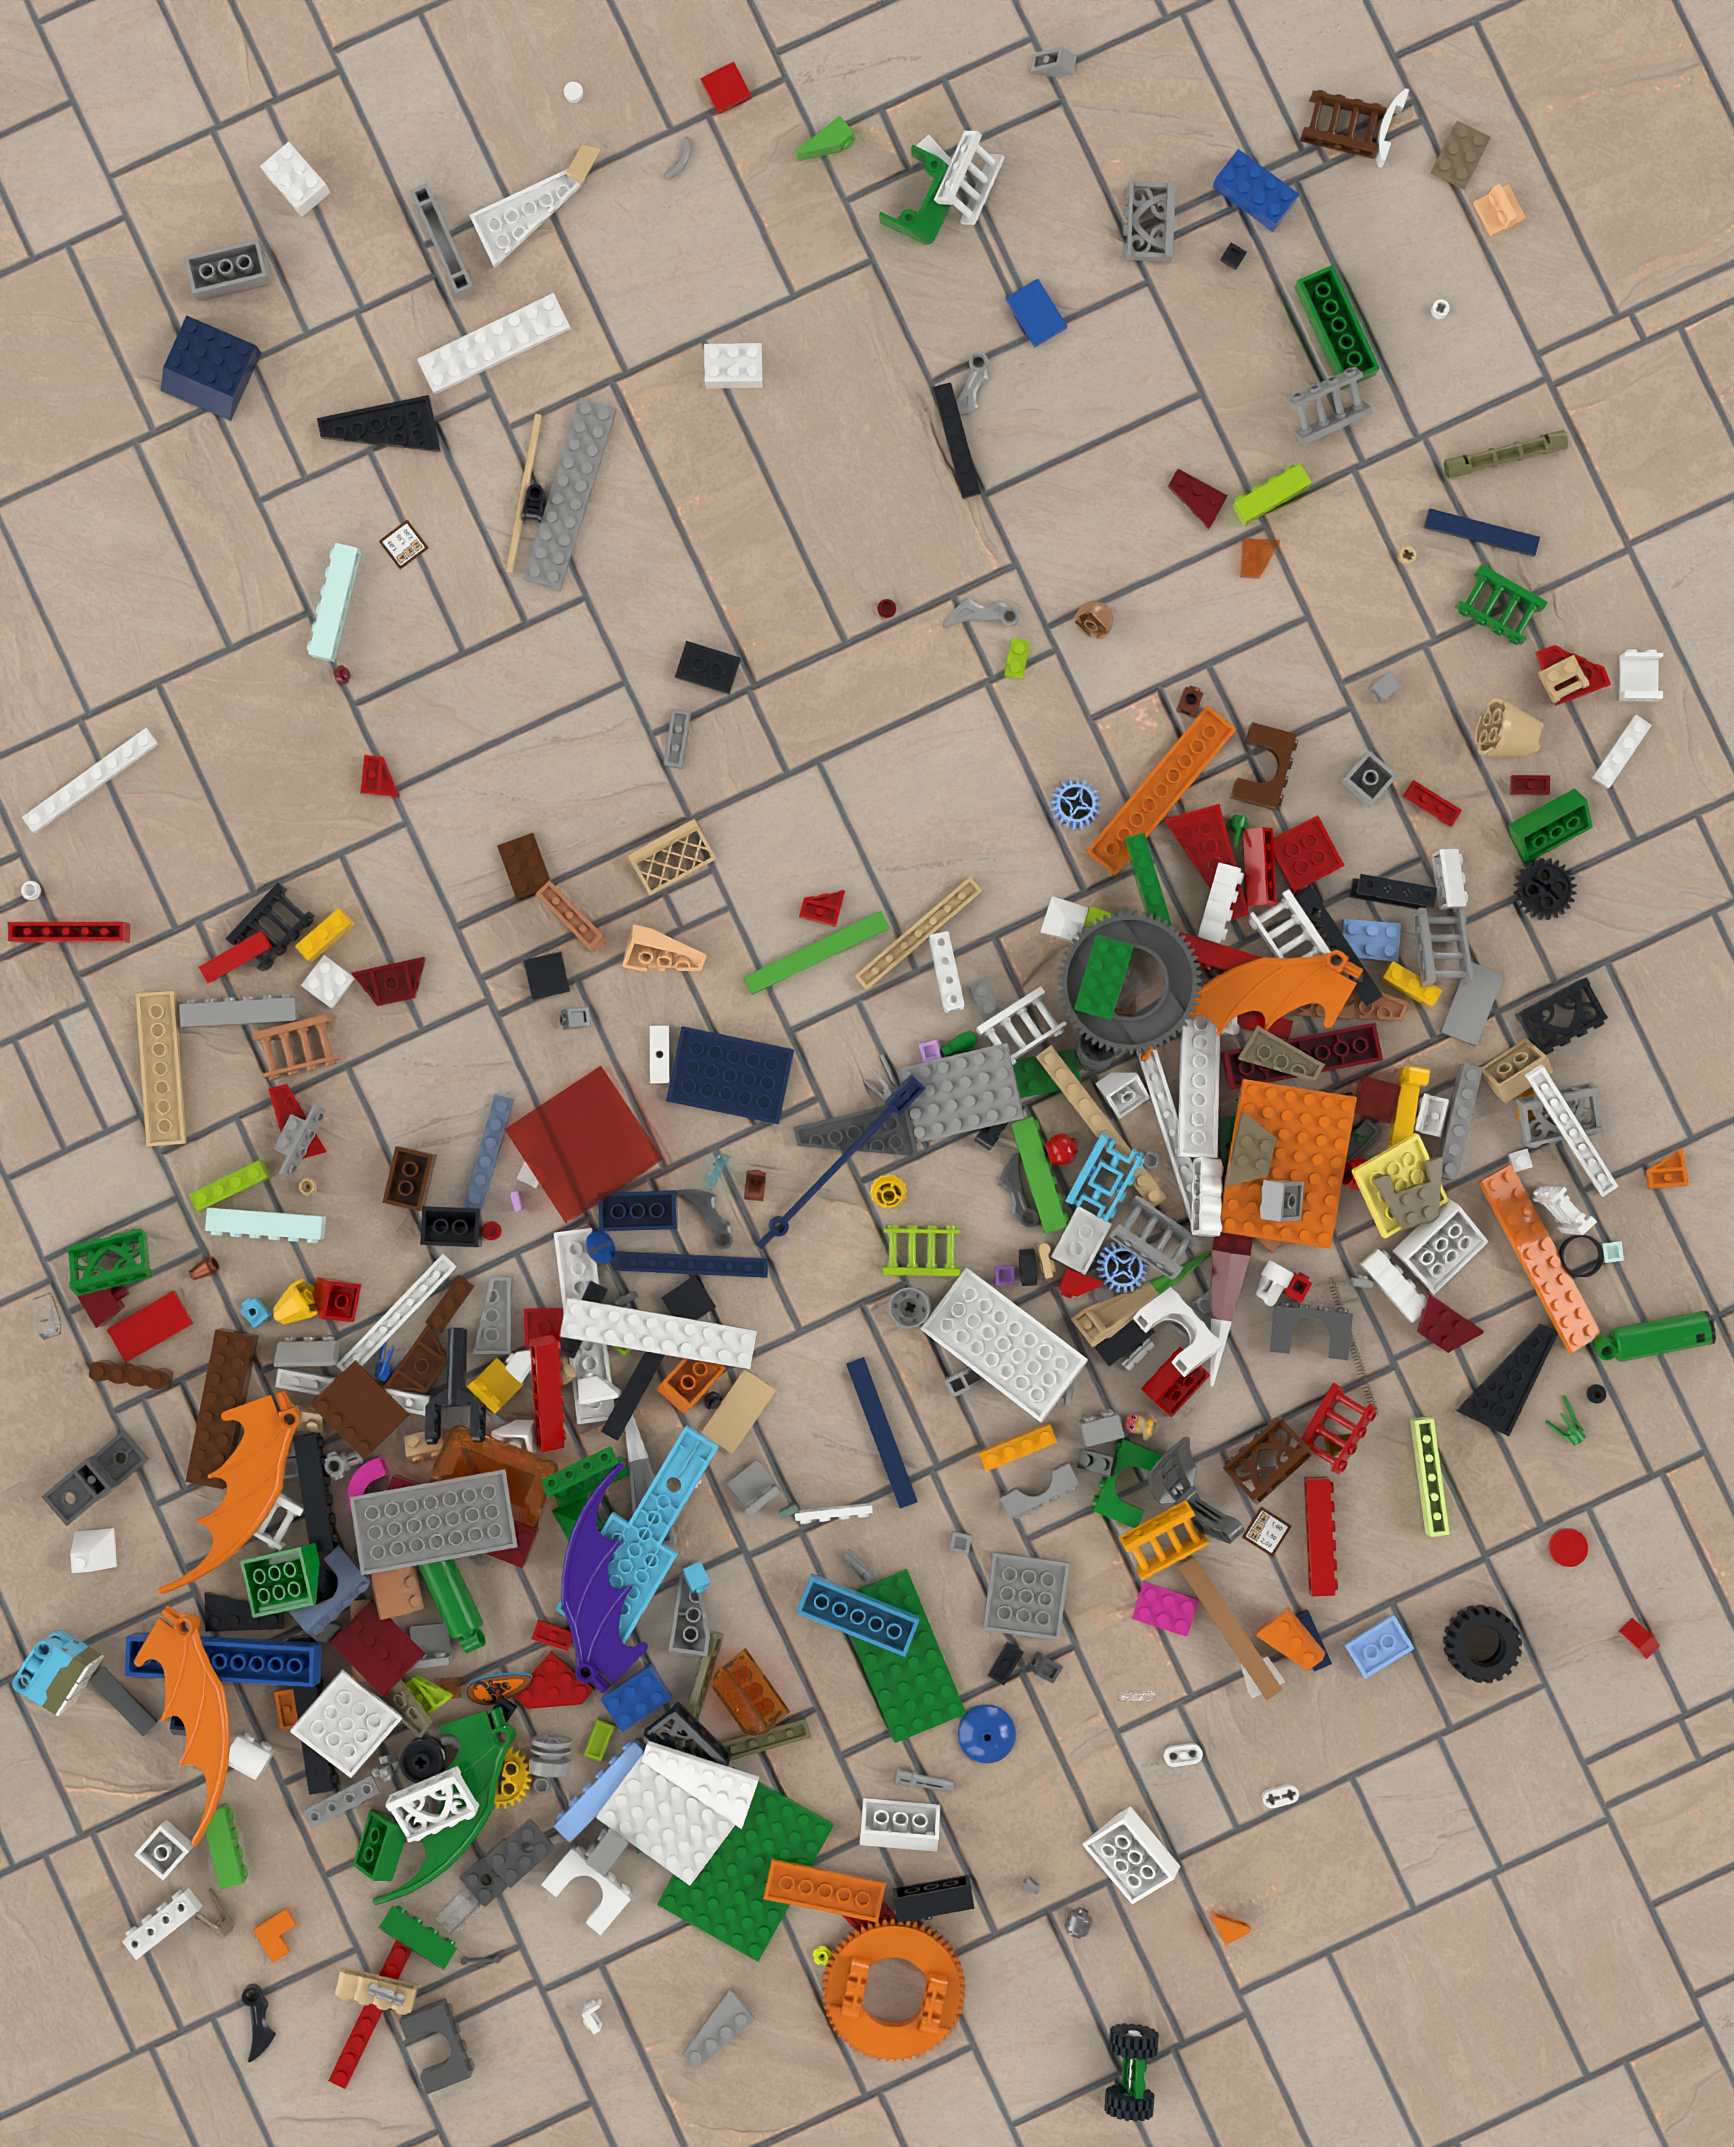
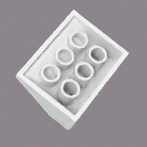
M1449 1198L1448 1202L1439 1207V1218L1419 1224L1393 1250L1399 1260L1433 1295L1489 1242L1463 1209Z
M1131 1806L1114 1816L1082 1844L1131 1904L1174 1880L1180 1868V1865Z

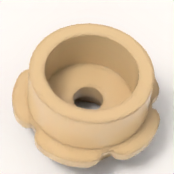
M305 1177L299 1183L298 1189L304 1196H310V1194L316 1193L317 1182L313 1178Z

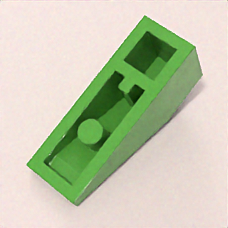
M839 116L796 150V159L803 161L839 153L843 149L847 150L854 143V132Z

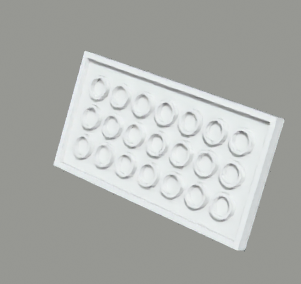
M967 1267L920 1328L1041 1423L1088 1361L1087 1358Z

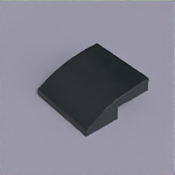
M562 952L524 960L533 1000L570 992Z
M695 1275L661 1297L672 1316L698 1320L716 1307Z

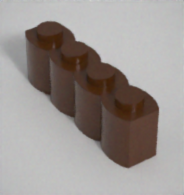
M100 1360L90 1364L89 1378L95 1381L109 1380L115 1384L128 1383L136 1387L146 1385L152 1389H164L172 1385L173 1372L166 1368L153 1369L146 1365L135 1367L130 1363L116 1364L110 1360Z

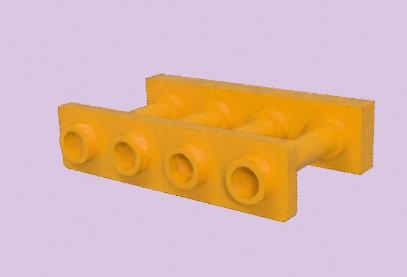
M1187 1500L1118 1537L1126 1552L1132 1550L1140 1564L1135 1567V1570L1141 1580L1151 1577L1153 1574L1168 1568L1173 1563L1186 1558L1188 1555L1201 1550L1209 1544L1204 1534L1196 1532L1190 1520L1195 1514ZM1184 1523L1190 1537L1180 1542L1173 1527ZM1166 1532L1173 1547L1163 1552L1156 1537ZM1149 1541L1156 1556L1146 1561L1139 1546Z

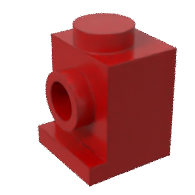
M1301 1272L1298 1274L1293 1273L1292 1280L1287 1289L1285 1288L1282 1293L1302 1303L1313 1283L1308 1281L1309 1276ZM1297 1282L1300 1283L1298 1290L1294 1288V1284Z

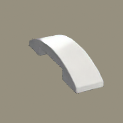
M1404 89L1393 100L1380 124L1376 144H1378L1376 161L1380 168H1382L1391 145L1390 142L1384 141L1393 113L1400 115L1409 89Z

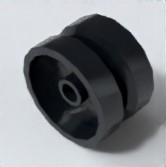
M424 1735L422 1738L419 1736L415 1737L405 1747L400 1756V1768L403 1775L408 1780L419 1783L439 1774L446 1763L447 1753L445 1747L439 1739L431 1735Z

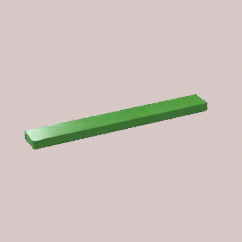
M882 911L743 978L753 995L888 930L889 926Z

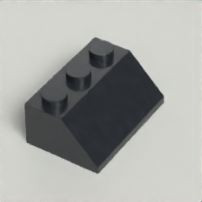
M422 1206L420 1245L482 1247L483 1226L481 1209Z

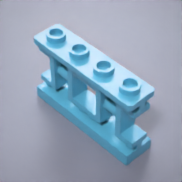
M1102 1131L1065 1201L1080 1207L1082 1201L1086 1200L1100 1208L1096 1217L1102 1218L1104 1222H1107L1109 1218L1113 1219L1117 1212L1116 1204L1118 1202L1122 1203L1126 1192H1124L1126 1186L1132 1185L1136 1177L1133 1175L1135 1170H1140L1145 1160L1142 1159L1143 1153L1136 1151L1134 1148L1129 1156L1112 1148L1116 1139L1109 1137V1134ZM1108 1143L1106 1152L1113 1155L1111 1162L1108 1163L1100 1159L1098 1165H1095L1104 1145ZM1133 1157L1136 1158L1126 1178L1123 1180L1122 1177L1125 1171L1117 1168L1120 1160H1123L1130 1164ZM1101 1167L1118 1175L1111 1189L1094 1181ZM1088 1176L1091 1177L1088 1185L1095 1188L1093 1195L1090 1196L1082 1192L1080 1198H1077ZM1116 1190L1117 1194L1106 1213L1103 1212L1107 1204L1099 1201L1101 1194L1104 1193L1112 1197Z

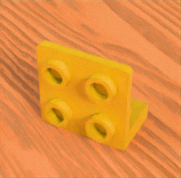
M496 1358L467 1386L494 1414L524 1385V1383L517 1381L505 1369L506 1365L499 1358Z

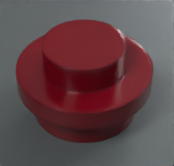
M890 599L880 601L877 607L878 614L883 618L893 617L896 613V604Z
M339 665L334 669V677L337 683L347 684L349 682L350 672L343 665Z

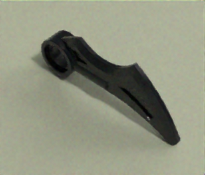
M256 1984L248 1985L241 1996L242 2002L250 2008L252 2024V2044L248 2058L249 2063L258 2058L267 2049L276 2035L266 2022V2010L269 2003L263 1996L261 1987ZM255 1991L257 1998L255 2000L249 1999L247 1992Z

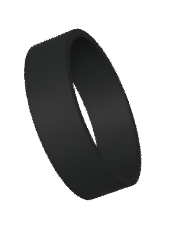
M1587 1235L1571 1236L1562 1243L1559 1249L1562 1265L1572 1276H1592L1601 1268L1604 1261V1252L1600 1243ZM1579 1237L1591 1240L1598 1250V1262L1595 1268L1583 1275L1570 1271L1564 1262L1566 1246L1570 1241Z

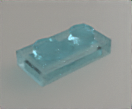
M725 1153L721 1156L717 1155L713 1162L715 1168L712 1173H707L704 1179L706 1183L704 1187L709 1190L714 1188L730 1159L729 1155Z

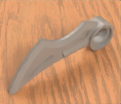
M975 352L970 357L969 367L971 371L962 391L956 399L960 416L979 408L976 401V393L979 386L988 379V358L983 352ZM975 358H982L984 361L983 366H974L973 360Z
M968 598L954 609L946 620L944 627L971 620H1001L1003 625L1012 627L1019 621V612L1015 607L1007 606L1000 601L989 606H982ZM1013 612L1015 619L1010 622L1005 620V613Z

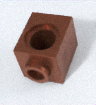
M1195 686L1185 687L1176 711L1194 718L1204 693L1200 692V689ZM1192 696L1195 699V704H1188L1186 697Z

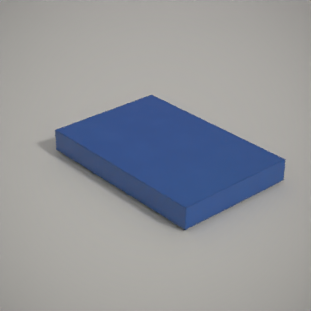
M1039 279L1032 281L1005 298L1034 348L1066 330L1068 327Z

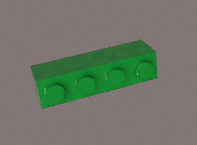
M399 1905L396 1908L392 1906L378 1928L444 1970L457 1950V1947L454 1946L456 1943L448 1937L443 1939L438 1936L440 1932L430 1926L428 1929L422 1925L423 1921L416 1916L410 1918L406 1915L407 1911Z

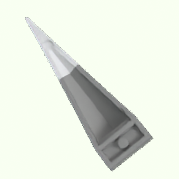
M632 1414L625 1427L629 1460L632 1512L634 1514L656 1475ZM673 1526L662 1542L665 1545L677 1541Z

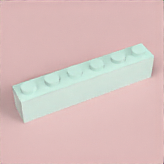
M335 543L334 548H331L330 566H327L325 571L327 579L325 585H322L321 603H318L316 608L318 616L316 622L314 621L312 625V640H309L307 645L308 654L313 658L335 663L361 556V551L356 547Z
M208 1207L205 1231H211V1235L221 1236L223 1232H228L232 1237H242V1234H249V1238L261 1239V1235H266L270 1240H280V1237H288L287 1241L299 1242V1238L307 1239L308 1243H318V1240H322L325 1237L326 1216Z

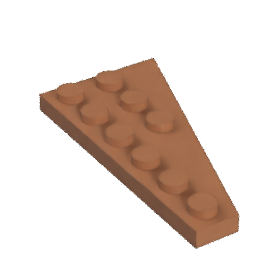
M1353 989L1337 1018L1402 1021L1409 1002L1381 992L1383 997L1366 1007L1356 990ZM1317 1003L1303 1005L1286 1014L1287 1016L1326 1017L1324 1008Z

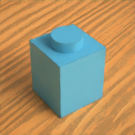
M701 1561L683 1569L682 1573L692 1593L697 1592V1594L708 1590L707 1586L710 1585V1580Z

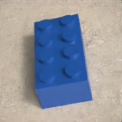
M1237 149L1215 178L1212 186L1272 232L1286 216L1299 196V193L1239 149Z

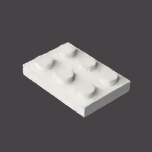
M1076 1207L1051 1257L1085 1275L1112 1224L1104 1222L1102 1218L1096 1217V1215L1081 1207Z

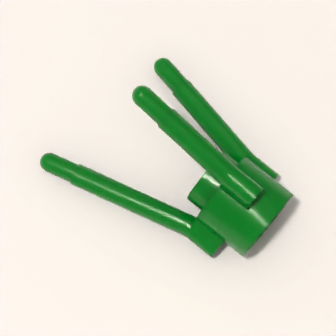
M1233 815L1232 820H1228L1226 827L1227 833H1229L1231 828L1236 833L1235 847L1238 846L1240 833H1243V830L1249 827V824H1247L1248 818L1242 815Z
M1563 1395L1562 1398L1575 1425L1571 1424L1564 1413L1560 1415L1569 1427L1565 1431L1567 1434L1563 1433L1550 1421L1546 1420L1545 1423L1563 1437L1566 1443L1570 1441L1575 1446L1580 1444L1586 1436L1582 1432L1583 1428L1580 1426L1567 1397Z

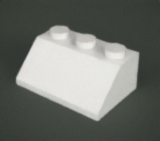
M1459 849L1438 850L1432 854L1439 911L1465 907L1468 902V895L1464 891L1463 886L1465 884V874L1461 871V865L1463 864L1462 854H1459Z

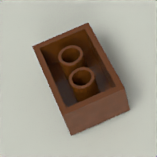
M395 1146L382 1203L422 1211V1206L426 1204L437 1155Z

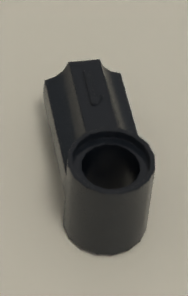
M1008 1122L982 1128L974 1141L990 1151Z

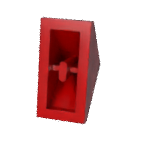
M1631 1618L1619 1630L1645 1659H1648L1660 1647L1655 1638L1634 1618Z

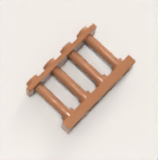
M550 880L536 893L589 950L596 952L607 941V938Z
M324 1014L252 1032L253 1040L260 1041L263 1045L269 1072L262 1073L263 1078H269L270 1081L281 1078L280 1075L285 1073L288 1076L299 1074V1070L305 1068L306 1071L318 1069L317 1065L325 1064V1066L335 1065L336 1061L341 1058L339 1055L332 1056L326 1031L327 1024L332 1023L331 1016ZM316 1027L318 1029L325 1058L313 1059L307 1034L309 1032L308 1028ZM296 1031L297 1034H300L306 1063L295 1065L289 1041L290 1033ZM276 1036L281 1039L288 1066L278 1070L276 1069L270 1044L271 1038Z

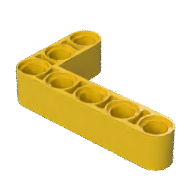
M1415 1066L1400 1068L1388 1149L1413 1135L1420 1087L1427 1086L1430 1069Z

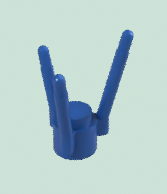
M387 1342L381 1348L374 1375L377 1379L384 1382L390 1379L401 1363L400 1361L394 1370H392L393 1366L389 1364L395 1346H391L385 1362H382Z

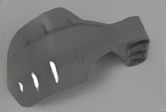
M1185 1436L1167 1450L1152 1468L1149 1474L1151 1493L1154 1500L1159 1503H1174L1177 1505L1187 1500L1195 1514L1191 1519L1196 1529L1204 1535L1231 1544L1244 1531V1527L1236 1518L1221 1513L1200 1499L1194 1486L1197 1468L1191 1455L1190 1438Z

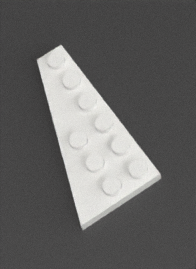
M568 169L469 215L494 268L581 187L579 182L566 175Z
M647 1742L641 1760L643 1763L742 1829L759 1780L758 1776L657 1743Z

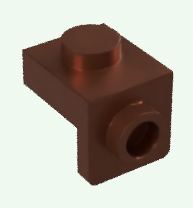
M760 1170L747 1171L745 1200L763 1201L766 1183L765 1172Z

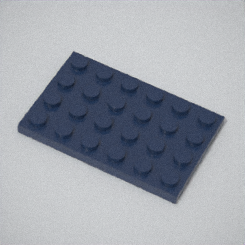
M682 1026L666 1101L779 1125L794 1049Z

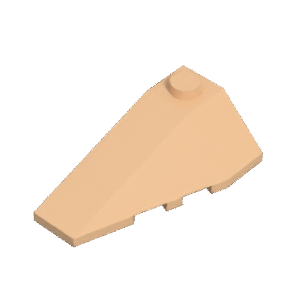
M633 924L622 967L638 971H647V969L665 971V968H676L678 971H701L706 954L656 930Z

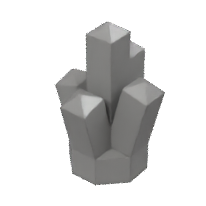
M389 1754L379 1757L380 1764L372 1770L373 1777L381 1776L384 1782L391 1780L398 1769H401L399 1758Z

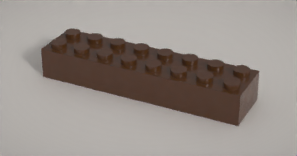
M225 1328L215 1329L185 1482L219 1489L227 1488V1484L223 1479L216 1477L208 1478V1474L222 1467L237 1448L241 1423L236 1420L224 1421L221 1418V1414L226 1410L246 1403L259 1335Z

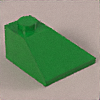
M588 1495L563 1508L557 1507L552 1510L568 1541L577 1518L589 1498ZM597 1513L598 1530L603 1528L604 1523Z

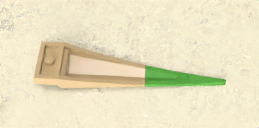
M1207 1251L1181 1265L1183 1269L1173 1280L1162 1275L1140 1287L1134 1288V1291H1127V1293L1085 1308L1072 1317L1071 1321L1093 1348L1107 1337L1111 1338L1133 1320L1141 1308L1170 1287H1173L1211 1255V1252Z

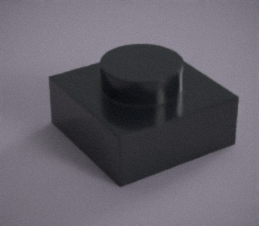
M1231 242L1220 261L1237 270L1247 251Z

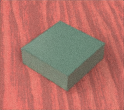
M793 1503L780 1509L778 1513L780 1519L782 1520L799 1512V1507L797 1503Z

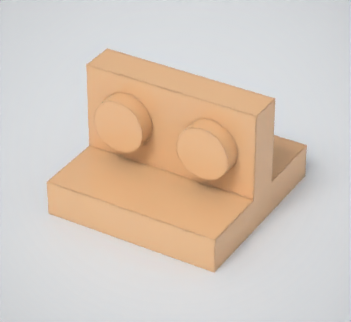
M1500 184L1494 186L1488 195L1473 203L1490 237L1524 221L1526 218L1509 184L1501 187Z

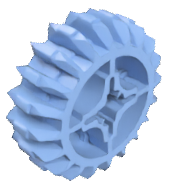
M1076 778L1075 784H1073L1072 780L1068 779V786L1065 782H1061L1063 789L1056 787L1055 791L1058 794L1052 793L1051 795L1052 798L1056 799L1050 801V805L1056 806L1051 808L1050 811H1057L1053 818H1061L1058 822L1059 825L1063 821L1067 822L1065 825L1066 829L1069 827V824H1072V830L1076 829V824L1079 825L1080 830L1084 828L1083 823L1089 827L1091 825L1089 819L1093 822L1096 821L1093 814H1100V811L1095 808H1101L1102 804L1096 803V801L1101 799V796L1094 797L1098 790H1090L1093 787L1092 783L1086 787V780L1079 784V778ZM1069 790H1078L1074 797L1062 796ZM1083 792L1089 797L1091 807L1083 802ZM1079 796L1078 804H1080L1081 806H1077L1072 813L1073 804H1071V802H1074ZM1060 801L1068 806V816L1061 810ZM1078 811L1089 813L1081 819H1073Z
M1111 1243L1112 1250L1105 1247L1104 1249L1108 1253L1106 1255L1104 1253L1099 1254L1101 1257H1104V1260H1097V1263L1102 1264V1267L1096 1268L1097 1271H1103L1098 1277L1106 1278L1103 1281V1285L1110 1282L1108 1286L1110 1290L1115 1285V1292H1119L1120 1287H1122L1123 1292L1127 1293L1128 1286L1131 1291H1134V1283L1140 1287L1141 1284L1138 1280H1146L1141 1275L1142 1273L1148 1274V1271L1143 1270V1267H1147L1149 1264L1142 1263L1141 1258L1119 1243L1118 1247ZM1128 1251L1132 1255L1121 1260L1115 1253ZM1111 1258L1115 1263V1268L1111 1274H1108L1107 1264ZM1116 1259L1123 1264H1127V1272L1123 1270L1118 1271L1119 1263ZM1136 1259L1138 1263V1270L1136 1275L1134 1276L1130 1270V1267ZM1120 1274H1125L1130 1281L1119 1283L1113 1279Z

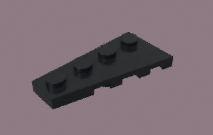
M211 1592L204 1593L205 1632L276 1630L284 1628V1612L253 1618L249 1601L234 1599L224 1595L220 1596Z

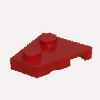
M364 755L361 794L398 798V793L384 757Z
M839 890V892L831 894H820L817 897L804 898L799 918L836 927L845 890Z

